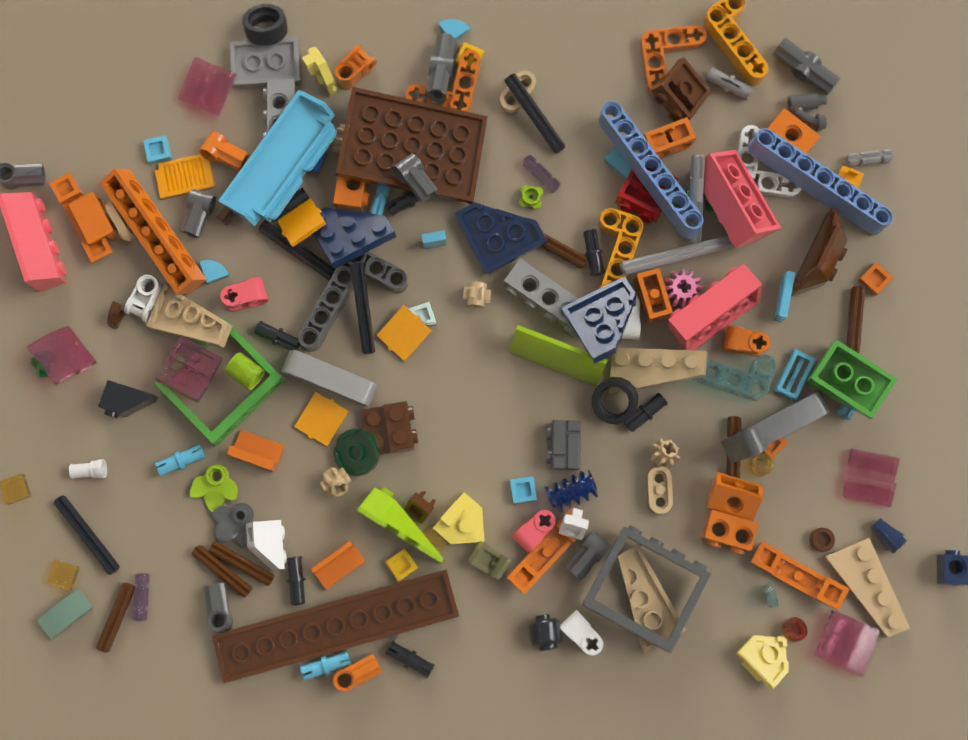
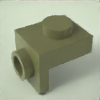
M480 541L467 562L496 580H500L508 571L511 560Z

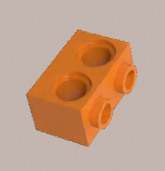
M688 117L651 130L643 135L660 159L692 147L696 140Z
M710 510L707 514L701 539L707 540L706 544L709 546L720 548L722 544L730 547V552L744 555L745 551H752L759 523ZM715 523L723 527V533L720 537L715 536L712 532V526ZM738 530H742L746 534L744 543H739L735 538Z

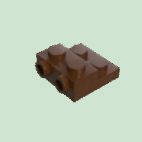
M682 57L677 60L666 75L658 80L651 89V92L654 95L655 103L663 106L669 112V119L675 122L688 117V120H691L712 90L689 62Z
M407 401L361 410L363 429L373 434L378 441L380 455L415 450L414 444L418 443L416 429L412 430L410 421L415 420L413 406H408Z

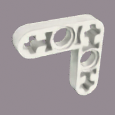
M748 125L741 131L737 149L740 157L744 153H749L748 147H746L748 145V137L746 135L748 132H751L754 137L760 130L757 126ZM753 157V163H744L753 180L758 177L756 185L762 195L792 199L801 191L800 187L792 183V187H795V189L789 192L788 187L783 186H787L791 181L779 173L757 170L759 160ZM762 179H771L774 185L773 188L765 189L761 184ZM779 180H780V181H781L780 185H782V186L780 187L779 191H777L776 189L778 188Z

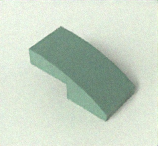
M78 588L37 620V623L49 639L52 640L71 627L72 623L91 611L93 607Z

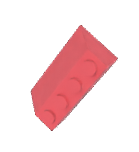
M737 150L710 153L705 157L703 192L735 248L749 246L781 229Z
M32 192L1 193L0 208L24 281L39 292L66 283L64 275L67 274L63 262L59 261L57 254L60 253L56 241L52 240L50 233L53 232L50 221L45 219L43 212L46 211L43 200L37 198Z
M743 264L738 268L734 267L729 270L725 278L720 282L715 281L710 284L707 291L701 296H694L685 308L675 310L670 315V319H668V327L681 350H696L726 328V326L760 302L762 283Z

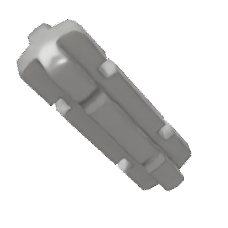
M883 149L880 152L879 150L860 152V154L849 153L846 156L847 166L854 167L858 164L860 166L879 164L880 161L881 163H889L893 160L891 149Z

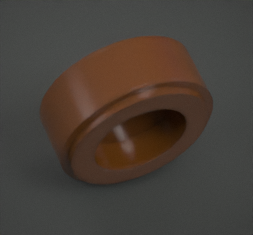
M817 528L811 532L809 542L814 550L825 552L834 546L835 536L827 528Z

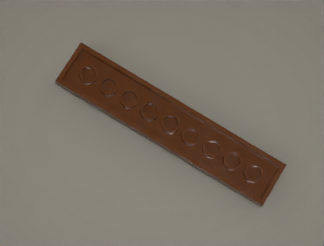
M446 569L212 635L223 683H227L459 617Z

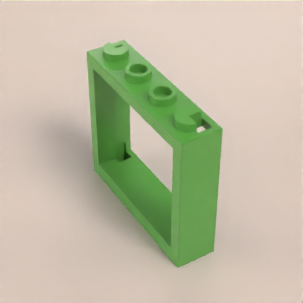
M232 327L230 334L270 376L213 431L168 387L210 344L194 341L192 343L193 347L187 353H181L175 359V364L170 369H164L157 376L158 380L155 382V385L216 446L286 381L234 327Z

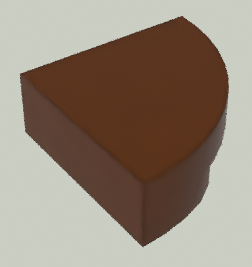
M115 301L111 304L107 323L108 326L117 329L125 312L124 306Z

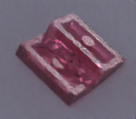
M194 57L178 99L219 117L237 74Z
M69 326L51 332L27 346L29 352L55 385H58L73 374L78 375L97 363Z
M180 336L168 354L169 359L156 376V381L198 403L214 378L223 359Z
M851 448L844 481L843 497L891 507L896 489L895 477L900 459L894 456Z
M831 610L814 655L863 676L880 630Z

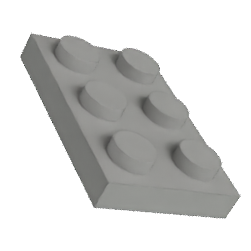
M298 37L283 38L278 43L269 46H259L251 43L249 40L230 42L233 88L267 86V80L295 79L296 84L301 83Z

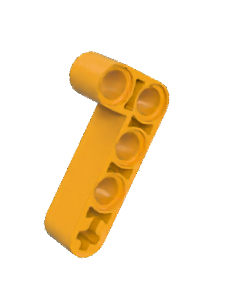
M720 0L708 9L703 22L704 28L744 81L751 86L760 85L768 72V65L735 22L742 14L746 4L745 0ZM729 5H736L738 9H731ZM710 17H717L720 21L715 22ZM725 34H729V35H731L734 39L729 40V39L725 38L724 35H725ZM737 52H744L747 57H740Z
M613 208L605 209L601 213L598 223L599 229L603 233L617 238L600 288L624 276L625 278L627 277V275L623 274L615 276L611 269L613 267L620 268L622 262L633 259L643 230V222L639 217ZM611 217L615 220V224L607 225L603 219ZM632 224L636 226L638 231L630 233L627 231L626 226ZM620 246H627L630 249V253L622 254L618 248Z

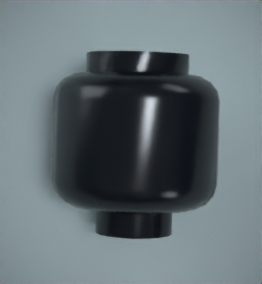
M549 614L535 616L536 621L529 624L532 646L539 648V651L558 648V644L562 642L559 620L550 618Z

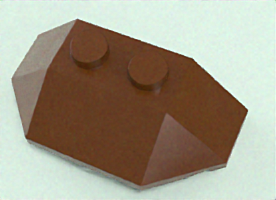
M831 208L826 213L796 275L791 296L822 287L828 281L832 282L838 271L835 268L838 260L842 261L847 252V249L844 248L847 237L836 209Z

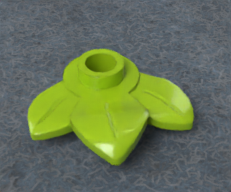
M219 464L210 466L206 470L205 475L197 477L190 489V497H204L205 503L211 512L223 505L225 499L236 500L238 495L237 484L229 478L228 470ZM216 472L221 473V479L218 481L214 480Z

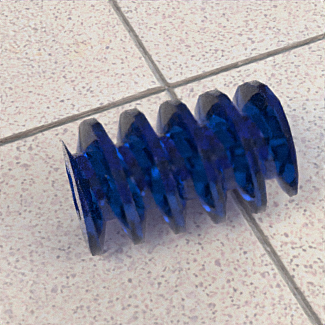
M589 469L588 476L583 471L579 472V479L574 474L571 475V483L565 478L562 479V487L557 482H554L553 491L548 486L544 487L553 510L557 508L560 513L563 512V504L571 509L572 500L580 505V497L589 501V493H592L596 498L598 497L597 486Z

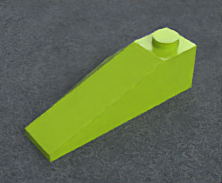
M384 487L381 490L374 488L357 511L435 560L443 563L445 559L399 503L392 498L394 493Z

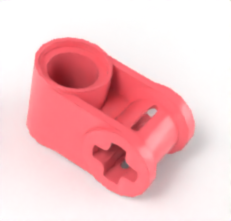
M261 277L251 278L244 282L227 286L220 294L225 307L232 312L260 306L269 301ZM235 295L234 302H230V296Z
M548 510L537 512L511 537L529 554L555 526L556 519L554 514ZM541 514L551 517L548 527L546 525L542 527L539 525L541 520L538 517Z

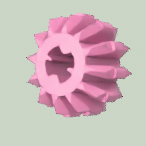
M680 269L679 275L673 271L670 274L671 278L665 279L664 283L668 285L665 286L666 292L670 293L668 298L669 300H674L672 303L673 307H676L679 302L681 309L685 308L687 303L694 296L700 295L698 292L703 290V286L696 285L701 280L700 277L692 278L693 271L685 275V270ZM680 285L687 289L685 293H682V289H678Z

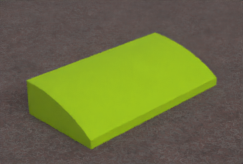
M520 325L516 327L509 353L593 386H597L607 363V359H603L594 364L586 351Z

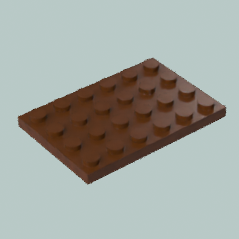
M352 87L335 176L412 192L406 183L403 184L393 172V166L413 153L420 159L424 172L438 189L433 195L434 197L472 204L474 202L488 116Z

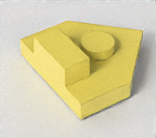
M315 46L308 49L309 54L302 57L307 70L311 75L315 74L320 85L324 84L330 97L337 94L338 91L334 78L325 59Z
M464 492L440 518L433 529L450 544L485 542L482 507Z
M752 636L736 652V655L743 661L741 665L758 682L762 681L770 690L774 689L789 672L786 656L787 637Z

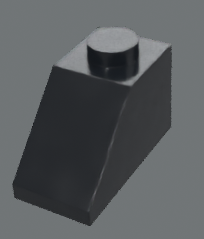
M107 380L98 407L105 410L104 415L118 419L119 415L127 417L157 402L158 397L151 393Z

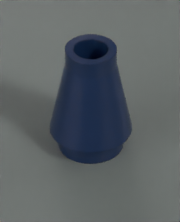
M882 518L870 527L887 551L890 550L893 554L907 542L903 537V533L886 523Z

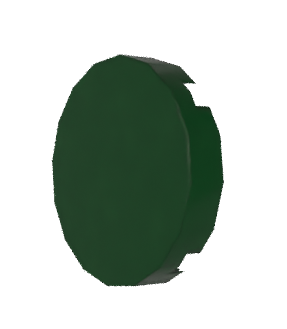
M355 428L345 431L338 437L333 453L339 468H344L345 472L352 476L368 474L375 469L379 462L380 448L373 434L367 430Z

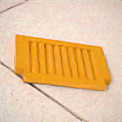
M201 154L158 163L159 169L155 170L161 200L189 194L192 189L202 191L215 188L210 161L202 157Z

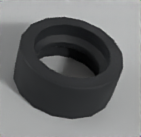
M256 5L247 10L243 15L242 22L245 35L253 44L269 46L283 40L287 35L286 15L276 5ZM265 21L276 22V24L267 28L254 27Z
M611 377L605 379L595 388L591 398V405L594 413L600 420L608 424H619L625 422L634 414L638 406L639 396L636 388L630 381L622 377ZM618 387L627 394L629 403L624 412L613 414L605 409L602 404V394L606 389Z

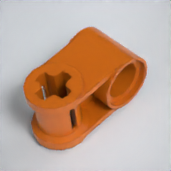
M361 45L355 46L335 67L336 81L342 89L348 90L354 87L365 75L372 71L377 63L374 57L370 58L363 51ZM344 73L351 74L348 78L340 77Z
M726 326L722 347L724 351L760 356L770 346V339L766 333L738 326ZM757 339H759L760 344L763 345L760 347V349H757L756 344H754V342Z

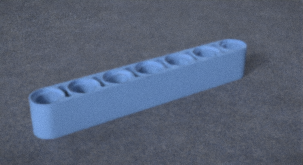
M606 102L599 116L600 127L678 233L686 239L694 238L703 224L702 214L623 108L617 102ZM619 132H624L627 136L621 135ZM632 150H638L641 153H635ZM646 168H651L654 172H650ZM659 186H665L668 190H663ZM673 204H678L681 208H676ZM686 222L693 223L695 227L688 226Z
M766 128L760 129L748 143V151L753 157L828 207L836 209L837 213L867 233L877 235L892 222L893 214L887 207L773 131Z

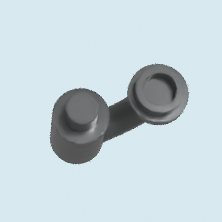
M817 93L788 96L789 112H792L799 120L815 126L817 131L826 129L827 120L825 115L816 114L813 117L803 111L818 109L819 105L827 104L826 95L818 96Z

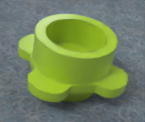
M524 185L521 188L522 199L519 200L520 206L523 208L530 206L534 209H539L542 206L540 199L541 195H543V189L541 187Z

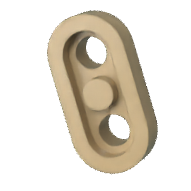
M529 71L518 72L516 75L521 83L526 82L529 84L525 88L531 95L536 88L534 74ZM507 86L500 95V106L507 113H515L522 106ZM514 100L515 104L509 105L507 101Z
M110 200L105 205V212L108 218L115 224L117 234L122 240L134 241L137 237Z
M656 466L647 474L648 506L656 514L667 513L673 505L672 476L670 471L663 466L659 468ZM656 474L663 477L661 483L655 481L654 477ZM657 498L663 499L664 505L662 507L656 505Z

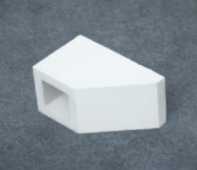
M281 520L247 523V548L271 570L284 569L287 556L286 551L283 550L282 540L285 538V529L281 526Z

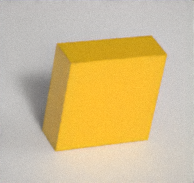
M464 42L454 63L457 66L459 65L460 57L466 50L476 51L482 60L484 50ZM474 56L464 60L467 62V70L469 71L471 64L477 62L474 61Z
M406 548L385 561L398 582L418 569Z

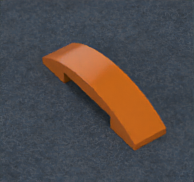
M69 172L50 182L49 184L59 203L62 204L82 241L81 244L91 263L94 264L111 255L113 250L107 237L92 245L87 243L69 207L70 203L84 196L72 174Z
M571 508V510L567 513V515L572 514V511H573L572 508ZM563 518L507 577L523 595L576 540V538L558 534Z
M761 541L751 560L752 564L778 580L836 610L840 609L849 591V588L817 573Z

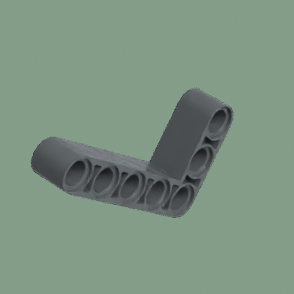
M369 251L361 255L363 257L361 262L364 263L365 277L394 293H402L407 289L408 279L405 271ZM351 261L336 268L302 327L298 339L306 351L314 352L322 346L354 290L350 267ZM379 265L383 267L381 273L376 275L371 273V269L374 266ZM342 275H350L351 279L348 283L342 284L339 282ZM400 276L403 278V282L400 285H393L391 283L393 277ZM331 295H339L337 303H328V298ZM325 314L328 316L324 324L316 323L319 315ZM308 335H315L316 341L313 344H305V338Z
M819 390L722 440L721 444L731 463L741 461L767 449V445L826 415L831 410Z

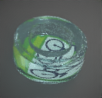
M772 582L764 584L762 589L768 607L774 608L779 606Z

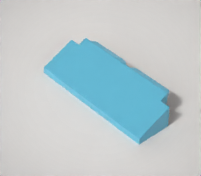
M298 90L218 201L253 226H256L261 217L268 222L277 219L303 183L302 177L306 172L314 168L337 135V129L330 122L335 114L328 105Z

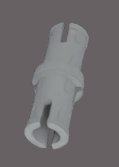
M712 67L706 78V81L724 88V92L728 93L730 91L744 98V100L748 99L753 89L752 86L735 79L736 76H729Z

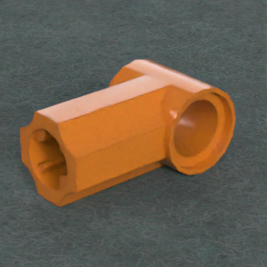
M215 131L210 132L199 149V153L210 162L219 161L238 172L249 158V153L228 143V140L223 135Z
M371 654L339 670L335 674L333 682L339 691L346 692L383 672L374 654ZM343 673L349 674L352 678V683L346 688L340 686L338 682L339 676Z

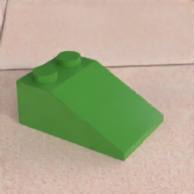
M836 339L829 345L805 383L817 391L820 390L824 396L872 419L898 379Z

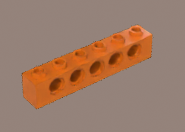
M114 168L99 184L176 295L192 294L207 280L132 171Z

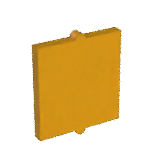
M311 198L278 220L283 230L282 235L287 237L292 247L326 225L320 214L322 211L315 206Z
M403 305L377 336L388 346V350H393L401 359L406 361L432 330L420 320V316H416Z
M315 391L294 427L307 434L309 439L314 438L328 447L349 411L336 404L334 399L329 400Z

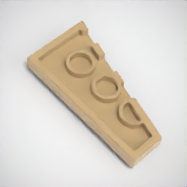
M165 284L162 286L146 324V327L151 330L224 348L233 327L181 294L176 295L174 290Z
M618 348L617 352L612 355L610 378L622 377L630 381L636 390H640V388L655 387L664 383L706 376L707 352L697 350ZM618 387L609 388L610 395L624 392Z
M870 538L824 556L885 637L889 638L910 629Z
M639 544L617 555L634 622L668 640L679 616ZM639 637L643 654L657 647Z

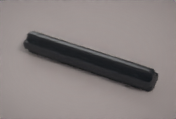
M514 73L509 75L504 80L505 84L555 154L561 152L566 146L517 75Z
M263 221L258 228L260 233L327 280L331 279L336 269L299 243L292 247L287 237L282 235V231L269 222Z
M357 261L352 262L350 267L363 354L375 353V344L364 263Z
M63 495L58 497L54 501V505L107 574L112 575L118 571L120 565L68 498Z

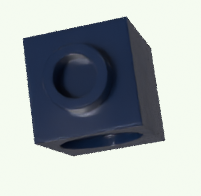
M945 550V554L937 555V584L968 585V556L960 555L959 550ZM951 561H953L957 566V570L954 574H952L949 570V564Z

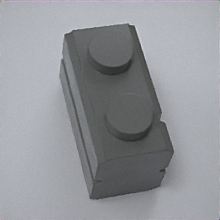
M552 420L551 426H547V440H551V450H546V464H551V470H580L581 421Z

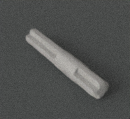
M695 154L691 156L689 198L702 214L705 156ZM688 222V226L695 227L693 223ZM702 226L697 236L687 239V245L701 242Z

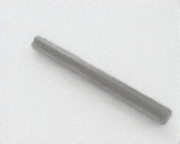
M727 235L624 261L620 264V269L623 275H629L727 250L735 246L730 242Z

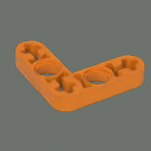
M692 25L657 29L643 34L640 46L646 88L650 95L654 96L651 89L654 87L652 85L655 82V75L659 74V80L667 74L664 52L697 49L703 46L707 33L702 26ZM693 33L701 36L699 41H695V38L692 37ZM684 34H686L685 38H687L686 43H684ZM669 35H676L679 37L680 42L675 45L670 44L667 37ZM648 38H652V41L655 42L654 52L651 53L650 43H646ZM655 58L660 61V67L653 69L648 65V61Z
M466 50L462 53L453 91H447L446 99L441 106L457 109V106L454 104L459 103L461 97L460 94H456L458 91L461 94H470L469 97L464 95L463 102L466 108L462 107L461 111H470L481 65L480 56L476 51ZM470 56H474V61H477L471 64L470 71L475 72L474 75L469 72H461L462 69L467 71V62L464 60L469 59ZM464 77L470 78L472 81V85L468 89H462L459 86V81ZM419 84L409 86L405 93L406 98L413 100L410 94H414L416 90H419L421 96L426 97L427 86ZM419 97L416 101L425 102V99ZM428 97V103L432 104L431 98Z

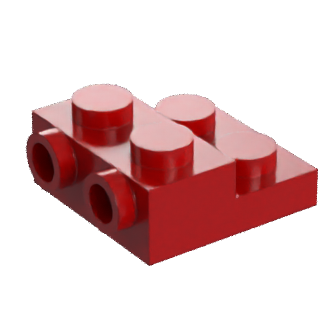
M646 168L648 171L654 172L653 169ZM631 169L615 203L618 204V208L623 212L630 213L632 211L638 214L639 218L645 223H656L662 210ZM659 186L663 190H668L665 186Z

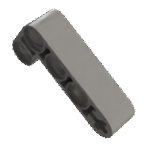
M296 350L289 351L281 370V374L297 381L307 382L366 407L370 406L378 386L374 382Z

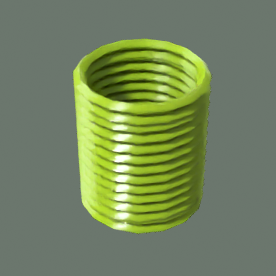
M241 352L234 355L225 368V373L248 390H252L259 383L265 372L264 369L259 367V365L257 366V364Z

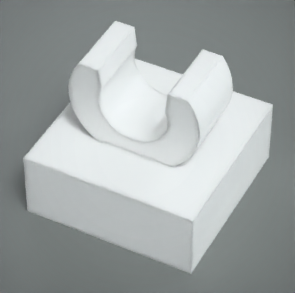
M573 508L572 514H565L558 534L582 540L589 520L582 519L583 510Z

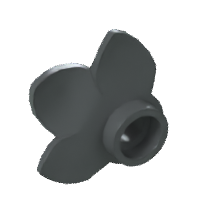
M245 503L217 507L211 514L212 518L219 522L214 531L215 540L217 542H227L234 538L239 547L244 548L247 546L246 524L251 523L254 518L253 509ZM239 511H243L245 514L243 520L237 517Z

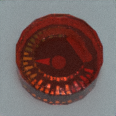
M792 617L783 623L782 632L788 641L796 643L806 638L807 626L802 619Z

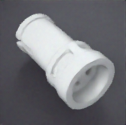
M99 459L90 463L70 464L69 476L72 479L85 477L106 478V461Z

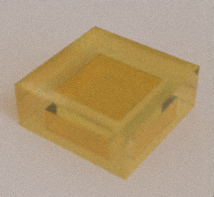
M19 474L0 481L2 494L7 505L32 497L25 474Z
M431 527L424 533L440 551H443L448 546Z
M54 560L46 583L72 590L80 567L60 560Z

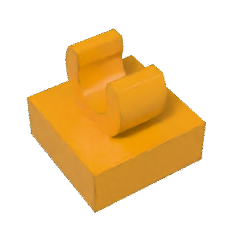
M843 165L838 172L840 177L859 188L863 173Z

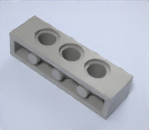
M295 79L267 80V88L263 89L264 102H267V110H263L264 124H267V132H263V138L297 93L298 87ZM280 102L286 103L281 109L275 108Z
M520 258L504 280L503 286L506 287L505 291L515 298L517 296L525 300L524 304L534 311L538 309L544 313L543 317L552 324L557 322L564 327L562 330L566 334L574 337L576 334L567 319L562 315L561 307L579 298ZM531 282L536 286V289L532 292H527L524 290L523 285ZM550 295L555 299V303L546 305L542 298Z

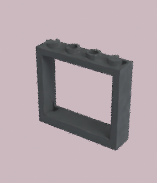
M631 525L628 528L623 527L582 606L660 649L671 653L711 573L706 571L707 566L695 560L693 563L685 560L686 555L675 549L669 551L663 548V542L653 537L648 540L641 536L642 531ZM626 538L699 576L668 640L594 600Z

